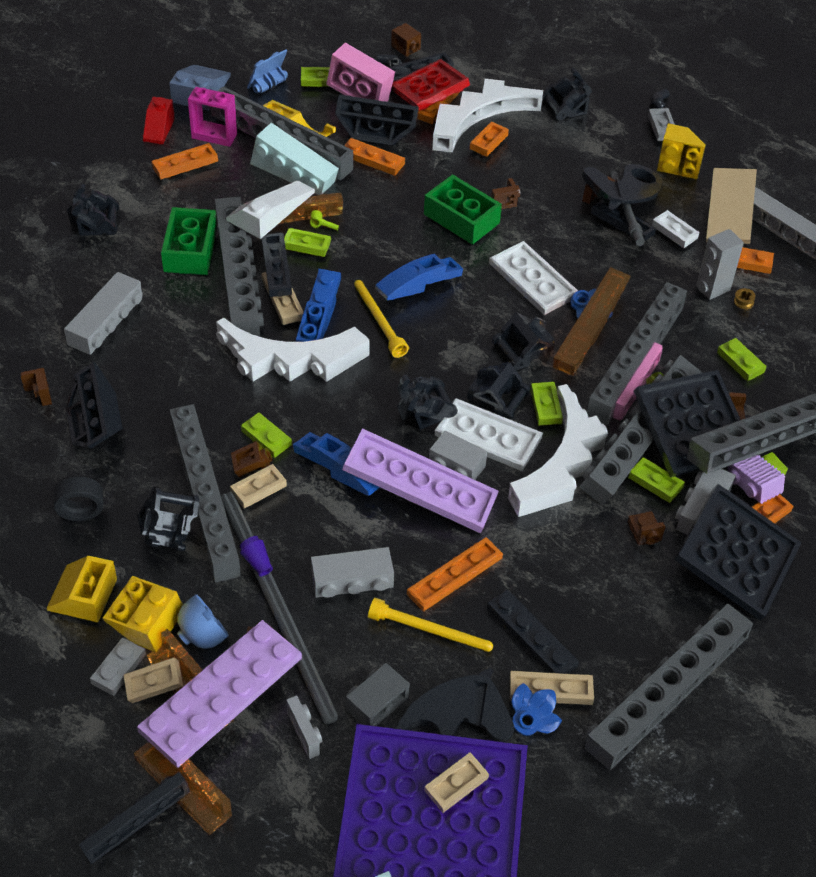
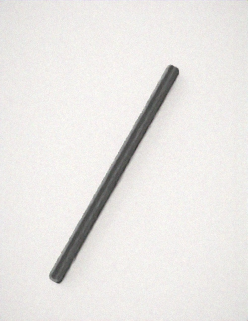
M234 493L222 494L221 499L224 509L240 543L253 536L252 531ZM252 567L284 638L302 653V659L296 664L323 723L329 725L336 722L338 714L271 572L260 577Z

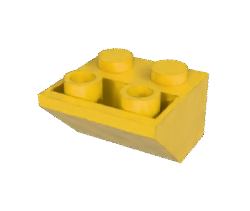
M668 123L657 171L698 179L705 144L688 127Z
M86 556L68 564L47 606V611L99 622L117 581L114 561Z
M132 576L103 619L131 642L157 652L177 623L178 612L183 604L176 591Z

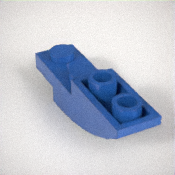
M431 254L396 269L377 283L375 289L386 300L411 296L424 292L426 284L462 276L463 268L451 257L440 259L435 254Z
M319 269L310 301L306 303L296 342L323 339L336 304V294L341 281V272Z
M309 432L293 444L295 453L330 469L331 478L367 496H370L380 488L342 470L352 448L334 436L326 433L319 437Z

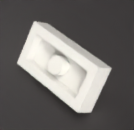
M668 210L653 219L652 226L683 248L698 239L699 232Z

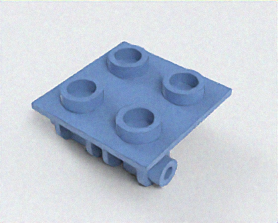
M287 49L280 53L275 52L266 60L258 61L254 65L247 88L253 87L255 93H263L272 88V86L285 81L288 73L282 70L281 66Z

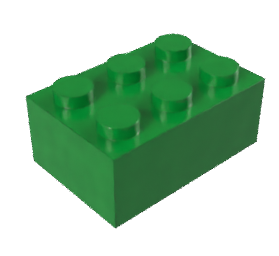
M453 174L425 194L424 215L472 245L500 224L502 204Z
M172 207L161 251L163 272L208 275L217 233L216 210Z

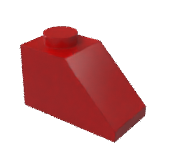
M152 98L146 113L143 134L144 142L164 144L175 120L172 99Z

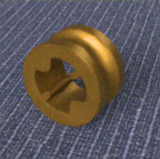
M743 288L736 291L734 303L737 307L750 309L754 306L755 293L752 290Z

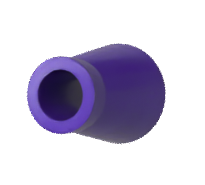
M252 536L240 544V554L256 570L260 577L269 574L273 570L264 542L259 540L258 536Z

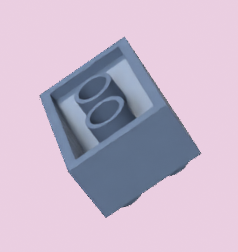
M191 65L176 72L170 81L171 99L173 103L189 106L188 98L195 87L217 91L225 86L231 73L199 65ZM202 105L203 110L209 111L211 106Z

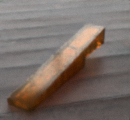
M610 267L556 353L553 361L554 368L572 376L575 375L590 346H593L628 284L630 275Z

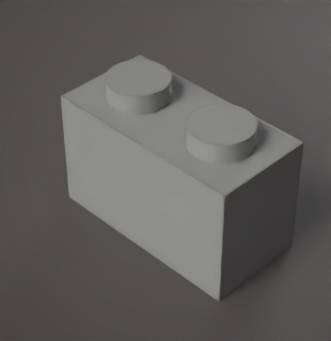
M444 431L430 448L429 459L476 480L486 467L487 451L448 431Z

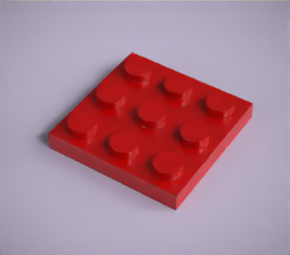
M440 59L393 82L391 88L393 92L410 105L418 106L419 110H424L438 101L445 100L454 93L461 92L464 88L470 86L469 78Z

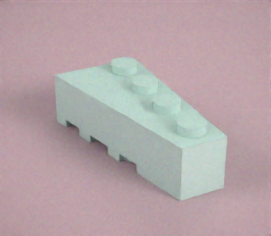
M270 123L256 136L250 164L291 183L300 181L315 189V194L320 196L335 182L339 170L338 167L273 123Z

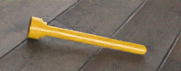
M356 280L354 283L355 288L389 340V351L395 358L404 356L409 350L408 344L403 338L396 336L363 282Z
M374 598L368 613V618L379 621V619L385 620L387 618L489 652L493 649L492 642L391 609L389 605L385 604L384 600Z

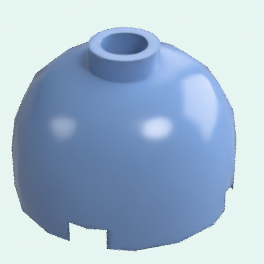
M196 594L188 599L178 612L177 622L181 630L177 634L186 645L192 643L198 648H212L225 640L229 634L221 622L212 614L213 612Z

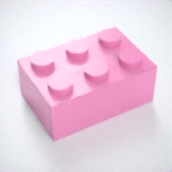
M344 43L332 54L327 85L346 96L388 102L395 71L349 44Z

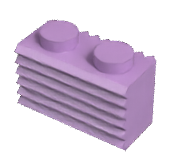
M760 455L728 466V472L736 475L733 484L740 486L748 497L755 498L761 504L772 497L778 496L779 493H783L784 473L781 474L777 468L767 463V460L764 461Z

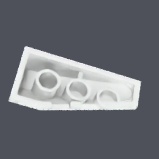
M295 181L239 206L226 217V221L261 239L315 193V189L300 181Z

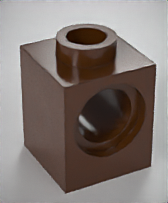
M404 23L392 30L391 46L407 57L420 50L421 33L407 23Z

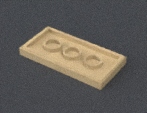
M714 168L706 242L709 237L730 229L744 244H750L757 169Z

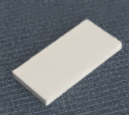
M524 241L489 258V264L543 315L570 302L572 295L578 291Z
M456 398L452 404L456 405L458 413L451 418L444 417L435 429V436L440 437L444 431H448L486 450L488 458L523 471L541 441L543 433Z

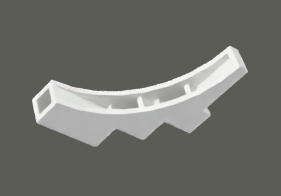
M485 79L483 93L463 91L460 106L440 103L433 134V150L453 152L456 142L470 126L495 114L523 110L541 111L543 90L504 86L505 81Z
M225 318L216 322L217 339L221 344H225L233 355L238 358V370L251 381H255L275 369L280 376L283 375L290 382L312 369L314 374L322 377L327 382L369 356V339L356 327L320 340L284 342L252 335L236 327Z
M567 384L558 386L557 390L565 429L561 445L554 456L540 469L527 477L510 483L508 499L518 517L572 501L574 490L576 489L574 478L582 476L592 463L590 452L604 448L605 440L608 436L606 426L601 424L597 416L588 418L586 410L581 408L576 394L571 392Z

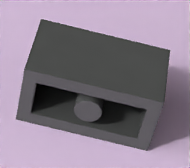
M385 663L379 669H373L359 686L355 685L349 690L346 695V711L361 725L377 726L409 698L410 683Z

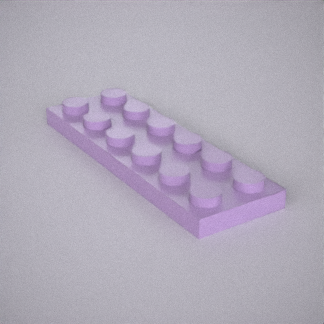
M363 428L342 469L479 533L484 528L499 492Z
M262 620L137 726L138 732L178 768L301 660L302 653Z

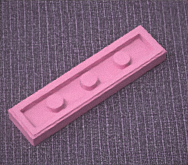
M654 343L617 400L613 418L619 421L623 420L636 399L633 391L636 387L645 385L646 378L651 376L658 365L663 349L662 345Z

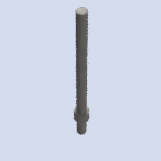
M616 171L610 173V178H613L615 181L616 179L620 180ZM621 204L629 224L628 231L630 236L634 238L637 246H642L645 243L642 236V227L637 223L630 204Z

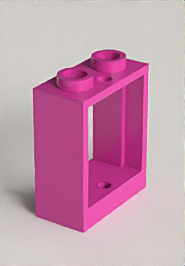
M195 87L188 98L192 139L230 147L237 135L235 95ZM202 105L224 109L226 125L203 121Z

